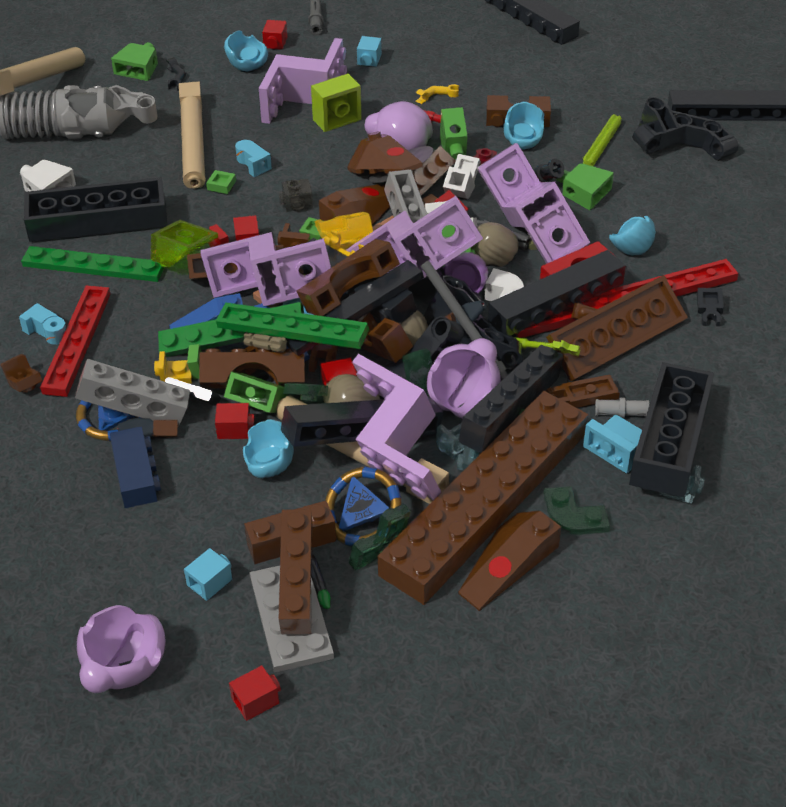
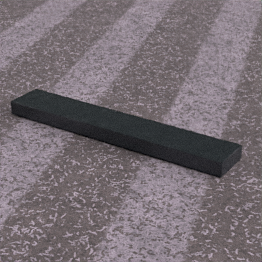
M407 260L340 302V305L323 316L356 321L423 279V272L411 261ZM285 338L287 340L286 345L297 356L302 355L319 344Z

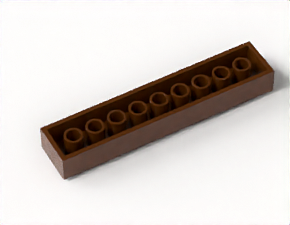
M543 391L378 555V576L425 605L585 436L589 414Z

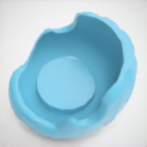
M236 31L229 35L224 43L227 58L238 70L252 71L260 68L267 61V47L253 35L248 37L242 31Z
M528 102L514 104L509 108L505 118V138L512 145L518 143L520 149H530L537 145L544 132L543 111L536 105Z
M644 216L645 219L643 217H632L621 226L618 234L609 235L610 241L620 252L634 256L645 253L652 246L656 233L654 222L650 217Z
M269 419L259 422L248 431L249 440L247 445L243 447V456L249 472L255 477L269 478L285 471L292 461L294 448L281 432L282 423L280 421Z

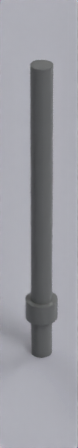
M427 261L421 265L470 339L474 341L482 338L431 262ZM496 358V364L502 381L508 376L505 371L507 368L502 361H498Z

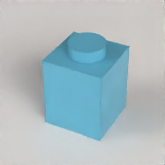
M361 37L357 47V65L377 67L382 54L381 38Z
M210 548L184 568L187 586L206 601L232 580L230 561L223 554L218 555Z

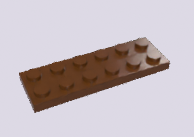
M663 275L549 334L546 338L549 343H553V341L561 342L563 340L569 344L580 346L579 356L565 353L562 360V367L569 380L572 381L688 317L666 277Z

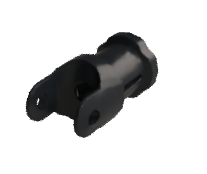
M552 159L548 164L536 166L534 172L540 182H550L553 178H561L564 175L565 168L560 160Z

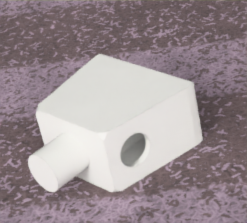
M42 160L33 167L24 165L20 171L26 192L74 187L76 185L72 168L48 160Z

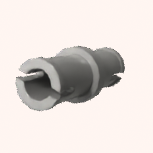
M620 398L619 400L596 399L595 416L618 415L621 418H625V416H646L649 400L637 401L625 400V398Z

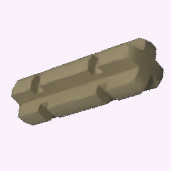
M249 332L244 334L245 339L243 342L247 346L271 349L277 352H283L287 348V340L283 337Z

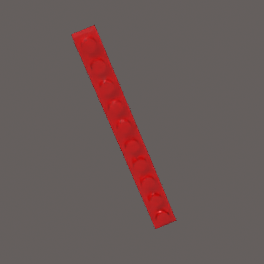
M727 259L664 276L677 297L696 292L698 288H711L737 281L738 272ZM659 277L613 288L581 304L599 309ZM574 307L528 327L519 333H515L517 338H524L565 327L577 320L571 318Z

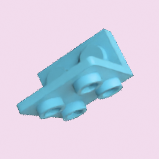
M614 415L604 425L592 419L586 424L583 447L627 474L632 469L634 455L642 430L618 415Z

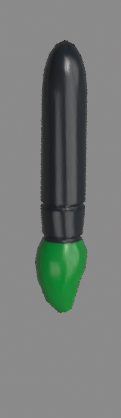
M312 554L311 578L317 592L318 602L323 608L329 609L331 596L327 591L318 560Z

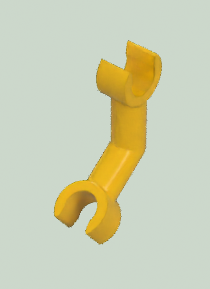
M452 84L448 87L431 86L426 90L419 89L416 93L421 96L416 102L423 104L434 94L458 97L459 85Z

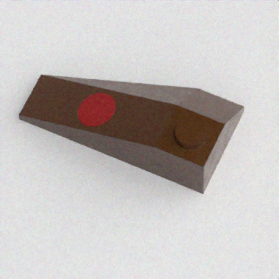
M381 131L368 134V138L360 141L347 169L349 172L356 174L364 173V169H368L370 174H375L385 171V173L410 169L412 171L423 167V164L390 135L381 134Z
M386 183L340 190L320 199V219L327 221L337 216L366 212L370 215L371 224H373L382 217V214L387 209H390L384 190Z
M541 511L515 514L497 529L458 591V594L480 611L559 547L561 526Z

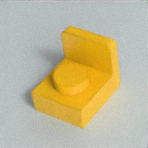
M160 351L159 361L154 363L155 376H160V381L164 382L166 378L170 377L191 384L192 375L187 360L167 361L165 351Z

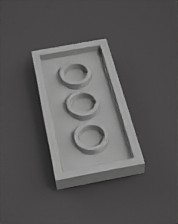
M280 566L249 572L274 673L334 659L333 649L312 578V633L281 634L279 625Z

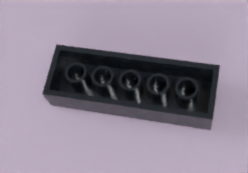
M162 177L24 192V223L29 242L168 227Z
M662 362L634 455L629 485L685 498L710 398L714 372Z

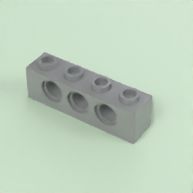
M411 169L389 172L384 190L393 216L396 217L403 211H406L413 223L426 216L427 212Z
M87 359L79 380L75 399L141 418L178 420L179 427L187 409L190 389Z

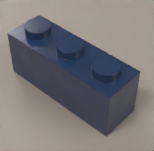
M142 426L111 432L110 438L124 508L158 502L156 492L161 491L158 475L152 476V472L157 471L154 455L148 456L149 452H153L150 437H144Z

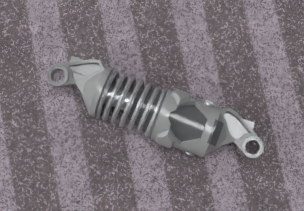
M75 85L65 86L64 89L55 90L53 93L50 90L46 93L42 90L38 93L32 91L30 94L26 91L22 94L16 91L13 95L7 93L0 96V135L5 140L13 139L14 137L18 139L20 134L26 139L28 133L33 138L38 133L42 138L44 132H46L48 137L54 133L57 137L62 136L68 139H81L83 135L87 134L102 137L103 135H112L118 125L130 115H134L141 122L148 124L156 121L158 114L153 96L143 92H130L118 85L109 88L94 86V88L87 90L80 89ZM25 95H26V97H27V99H28V100H27V106L25 105V102H24V97H25ZM33 95H34V97H35V99H36V100L34 101V104H33V102H32V97H33ZM17 96H18V98H19V106L17 105V102H16V97H17Z

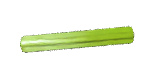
M613 114L584 156L583 164L594 166L621 125L622 118L620 115Z

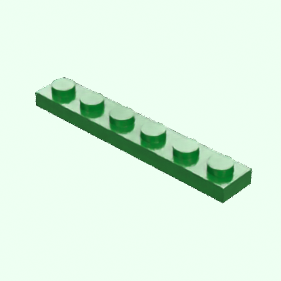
M29 246L21 260L23 267L158 282L165 267L164 261Z
M301 302L268 308L304 314V306ZM215 320L158 331L159 353L160 351H165L166 357L188 353L189 345L199 344L201 350L239 343L244 341V334L246 332L218 328Z
M226 302L215 320L218 328L361 349L369 331L368 323Z

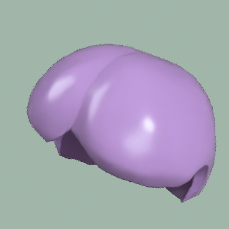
M406 101L387 105L379 112L369 115L364 124L367 134L381 131V134L390 135L408 151L413 148L426 146L428 139L433 134L432 123L427 113L417 105Z
M480 338L472 341L470 344H457L444 349L428 372L427 390L430 398L442 410L451 411L454 415L463 419V416L501 382L499 368L496 364V346L490 340Z
M122 605L111 606L93 614L86 626L80 627L77 637V655L81 664L79 676L83 687L89 692L101 693L108 689L132 687L150 677L160 664L166 643L164 629L159 619L151 614H136L129 607ZM132 660L130 664L123 666L119 665L120 663Z

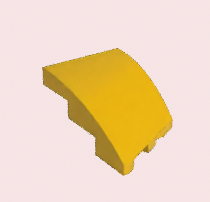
M366 212L337 216L327 221L315 220V226L322 239L325 236L331 239V230L340 233V248L344 250L373 232L370 215Z

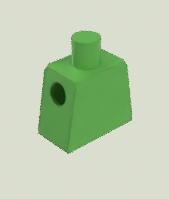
M149 42L144 45L130 43L111 58L114 74L149 81L158 64L156 49Z
M463 107L441 109V145L455 160L458 154L466 155L467 130ZM452 126H455L456 133L450 131Z
M578 164L571 172L564 170V175L556 179V181L563 183L562 195L591 210L612 189L614 173L586 164Z

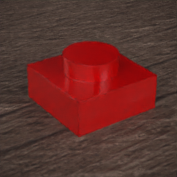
M217 224L209 227L210 237L208 238V243L210 247L229 243L228 235Z

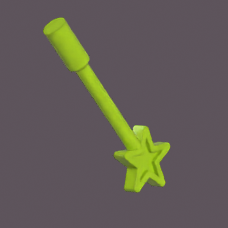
M516 338L524 349L527 347L538 348L540 345H544L554 350H559L564 354L569 353L575 356L580 354V346L569 344L563 340L561 342L545 343L528 341L525 338Z

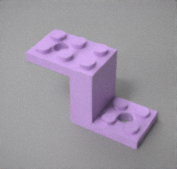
M334 39L325 60L276 54L259 87L262 123L270 124L272 118L277 116L278 106H282L283 101L312 104L311 85L346 74L347 67L344 65L346 48L343 47V39Z
M514 143L477 167L512 227H525L546 264L577 251L590 243L556 183L539 181L518 143ZM507 168L514 172V178L510 182L505 181L503 178V172ZM557 228L563 232V238L559 242H555L552 238V232Z
M454 196L415 223L412 222L406 211H403L346 249V251L351 252L354 250L356 252L359 250V244L365 246L374 239L390 242L400 264L407 260L411 261L422 270L425 278L427 275L421 267L425 262L430 261L435 270H437L481 241L483 237L458 198ZM447 225L455 227V232L451 237L442 236V230Z
M272 232L201 250L202 260L214 298L258 287L263 306L299 298L296 292L298 289L331 268L324 239L276 250ZM228 263H234L238 269L234 273H227L224 270V266ZM309 264L313 268L312 272L308 275H302L298 271L300 266Z
M358 354L352 363L357 370V377L364 383L363 388L372 396L380 395L385 400L356 438L361 447L360 453L368 459L367 464L371 468H378L390 474L393 480L400 486H403L404 483L410 486L411 491L422 499L428 497L434 500L442 492L431 471L406 456L435 417V412L425 391Z

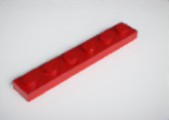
M85 286L41 384L42 394L68 396L111 295L109 287Z

